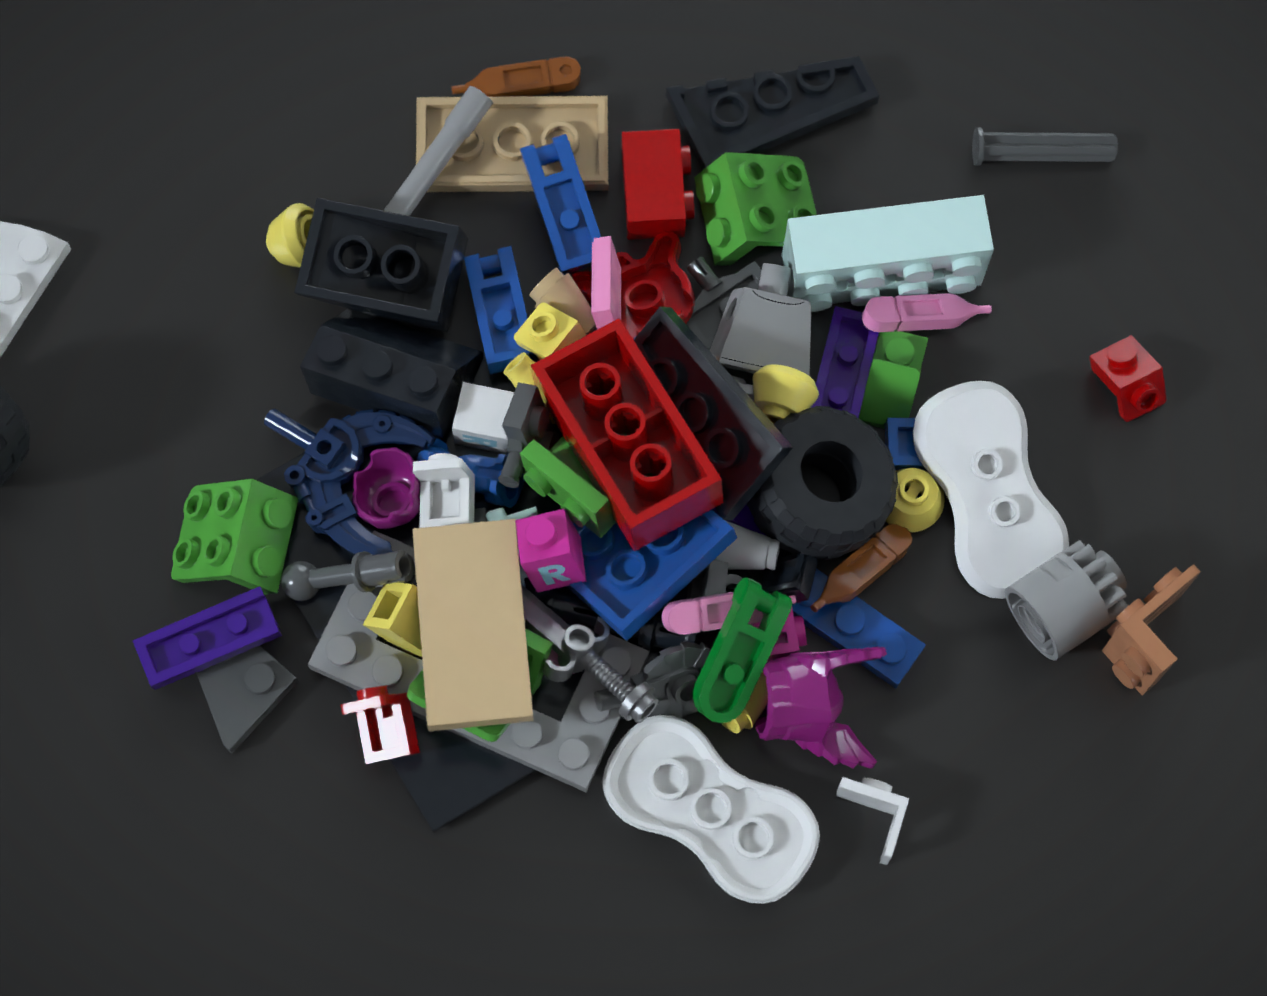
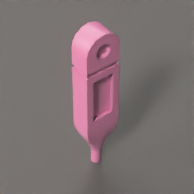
M955 294L895 296V298H892V296L874 297L868 301L862 314V322L873 332L952 329L960 326L964 321L977 314L991 313V306H977Z
M734 592L671 602L662 612L663 626L668 631L676 634H691L721 629L732 606ZM795 595L789 596L792 599V604H796ZM754 610L748 623L761 622L763 618L762 612Z

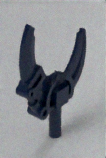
M277 409L270 410L265 417L264 425L305 449V454L299 463L286 469L284 479L295 492L299 503L305 505L308 512L306 522L311 529L318 534H328L338 545L354 555L362 551H367L373 555L395 552L392 550L389 541L372 534L356 520L359 517L347 493L342 494L341 485L348 483L364 462V448L398 443L425 449L428 444L430 446L433 445L436 438L422 425L417 426L416 421L404 415L397 416L395 412L379 410L378 412H374L373 409L356 412V415L353 416L349 414L341 420L330 418L325 427L321 428L317 434Z

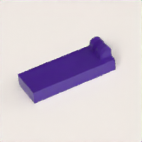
M835 306L816 381L819 396L811 408L815 406H830L833 409L845 410L859 418L879 332L869 330L863 324V312Z
M259 586L132 641L150 686L157 690L281 637L282 634L272 613L269 601L263 589Z

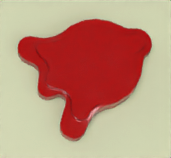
M663 232L658 234L649 247L647 254L641 259H633L626 252L616 253L621 266V321L633 340L659 307H671L685 324H687L692 316L695 296L687 274L678 266L682 248L679 237L675 233ZM592 271L575 273L572 278L591 305Z

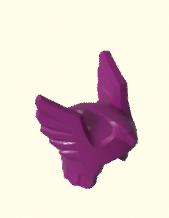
M885 647L790 653L786 657L767 660L763 673L766 677L768 713L767 717L759 718L755 722L759 738L767 741L774 739L795 740L803 750L808 749L817 757L823 756L833 765L842 763L853 769L856 765L870 769L874 768L877 760L859 741L848 725L834 723L842 712L844 699L832 670L849 664L862 663L884 657L887 654Z

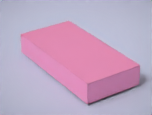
M611 236L594 238V242H592L591 313L597 329L618 318L621 320V266Z

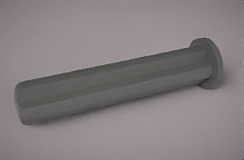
M976 127L972 143L975 166H981L982 161L1112 162L1118 153L1117 136L1113 133L983 132L982 127Z

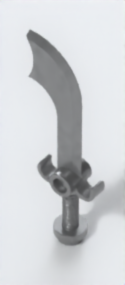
M414 558V559H413V562H414V575H416L415 558ZM522 585L525 626L533 633L553 642L552 650L558 654L560 666L554 665L551 660H546L543 674L551 681L563 682L569 679L572 673H578L585 669L623 702L619 709V714L627 721L634 719L637 723L644 721L655 709L659 700L653 695L654 688L647 682H643L635 687L627 679H624V676L617 672V670L613 669L609 663L598 656L597 652H600L606 646L610 633L609 625L602 618H597L594 632L600 637H594L593 632L586 626H569Z

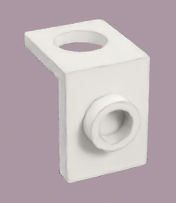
M842 777L836 793L837 797L894 815L880 859V863L887 865L895 848L909 798L891 793L892 786L880 780L863 778L862 783Z

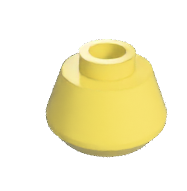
M296 203L290 205L269 225L266 245L270 254L281 264L301 267L314 209L305 204Z
M765 365L756 371L752 378L754 402L773 424L787 417L790 412L799 413L811 408L819 396L815 381L809 375L788 366Z
M920 468L896 470L898 478L896 502L886 522L889 525L897 524L905 527L909 532H919L931 527L939 519L944 508L945 497L943 489L928 471Z

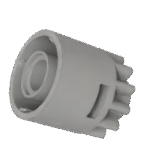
M1078 540L1005 589L1006 601L1016 622L1030 642L1045 657L1056 661L1108 626L1128 607L1127 603L1123 600L1126 597V593L1123 590L1127 587V583L1119 566L1106 552L1100 550L1095 553L1090 544L1085 546L1081 540Z

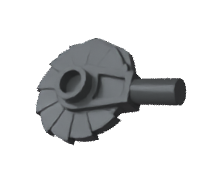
M702 641L700 645L692 642H680V646L660 651L661 655L648 663L643 668L644 672L630 676V683L635 687L643 682H647L654 688L653 695L659 701L649 715L650 717L668 715L682 719L689 714L698 712L693 703L692 693L696 680L711 651L708 645ZM609 689L596 691L594 694L595 703L600 712L621 707L623 703Z

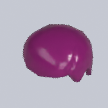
M396 447L376 449L370 454L371 462L364 470L354 473L352 503L358 516L364 522L378 529L386 530L410 522L420 512V481L413 474V462L415 460L411 455Z

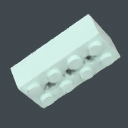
M984 195L789 218L782 258L783 265L792 269L788 296L810 301L811 312H817L830 308L834 303L851 302L855 306H866L868 301L874 297L926 295L928 292L947 290L950 294L970 292L976 286L982 285L994 247Z

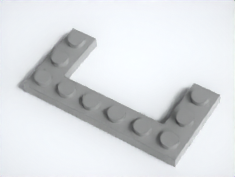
M375 530L372 534L389 541L393 551L403 550L412 559L415 558L413 547ZM348 584L308 662L309 669L358 691L387 685L388 694L408 692L409 685L423 669V661L380 642L381 637L363 625L383 585H377L371 592H361L355 584ZM609 634L605 648L597 652L598 656L609 663L628 682H630V676L643 671L650 653L648 650ZM585 670L561 722L533 710L534 721L511 723L501 737L494 742L486 741L463 728L448 729L447 731L587 793L621 719V715L619 714L620 707L601 712L598 710L594 694L596 691L606 688ZM410 701L412 715L427 721L426 709Z

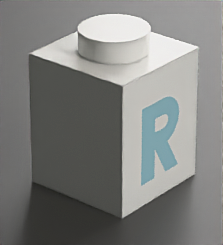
M463 382L452 426L454 444L506 454L508 440L502 423L514 392Z

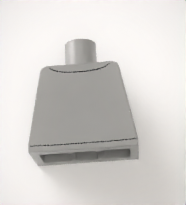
M763 263L758 290L743 287L732 291L710 348L712 355L724 368L754 374L765 365L776 364L788 366L809 375L810 301L787 296L791 268Z

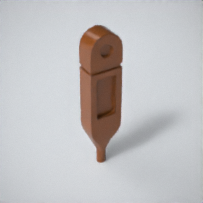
M566 56L549 58L547 61L543 59L490 67L483 70L464 85L451 86L452 95L465 93L469 86L479 89L488 97H528L550 94L553 91L554 93L569 91L579 85L581 81V67L574 58Z
M890 524L877 533L875 537L871 538L831 572L820 598L810 606L811 610L817 612L826 604L835 602L845 603L859 595L889 570L892 564L895 565L906 555L912 543V536L909 530L897 524Z

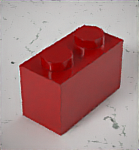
M680 129L622 132L621 152L627 240L654 239L663 232H672L677 234L678 237H685L686 220L694 219L695 213L693 190L684 191L683 175H691L690 146H681Z

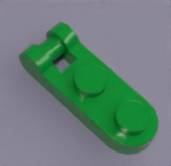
M747 577L741 579L737 584L732 597V606L696 680L692 693L693 703L698 712L712 722H731L739 717L745 709L791 611L792 599L789 596L778 591H774L771 594L762 590L760 583ZM754 610L762 612L763 618L759 627L748 623Z

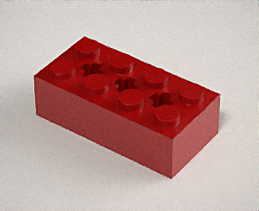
M620 318L530 365L534 385L538 387L545 407L549 409L551 417L594 487L609 499L613 518L634 552L723 503L721 477ZM651 473L654 477H647L645 475Z

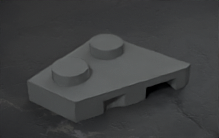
M257 646L196 673L223 745L231 754L298 683L297 678L261 646Z

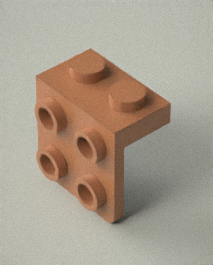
M1194 564L1183 573L1177 567L1173 568L1153 586L1155 589L1143 600L1146 604L1139 598L1136 599L1116 617L1117 621L1107 629L1111 638L1102 649V652L1114 664L1112 670L1120 682L1129 689L1135 687L1141 695H1144L1157 684L1177 661L1174 654L1147 625L1178 600L1200 574L1201 571Z

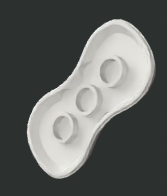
M990 381L961 383L947 388L928 399L919 409L915 418L913 428L914 446L921 463L944 490L950 502L955 522V556L958 568L969 585L980 594L989 598L1006 599L1005 589L1069 547V536L1062 517L1039 490L1030 470L1027 450L1028 428L1024 411L1013 394L1003 386Z
M668 715L646 718L641 723H637L622 737L607 761L602 783L604 795L613 811L631 826L673 838L688 847L699 857L716 883L729 895L737 899L760 904L780 899L801 881L815 858L819 846L820 832L818 822L808 805L799 796L784 788L751 780L732 769L717 753L706 735L694 724L684 719Z

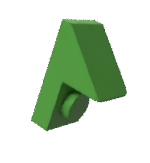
M897 330L894 332H879L859 414L860 420L867 425L885 429L887 418H909L921 374V366L928 338L902 331L897 332Z

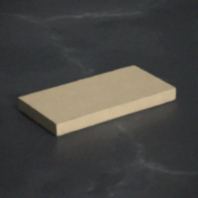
M607 96L489 97L493 101L492 106L472 134L461 143L427 192L533 191L522 160L520 148L534 144L535 148L553 143V137L566 134L585 190L608 191ZM417 97L416 164L442 130L446 118L461 97ZM559 161L542 166L545 177L562 171Z
M515 519L414 528L413 543L428 730L438 731L534 721Z

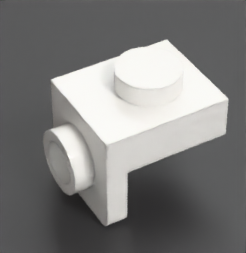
M438 453L429 456L428 460L413 462V474L420 481V528L474 523L475 474L463 459L453 454Z

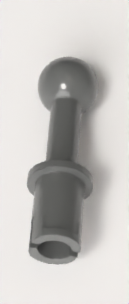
M403 550L377 555L362 551L354 555L351 564L316 568L313 564L306 561H296L284 569L281 576V586L284 593L296 601L311 599L318 593L320 588L355 584L361 592H371L377 585L411 581L414 575V562L412 557L408 553L405 554Z

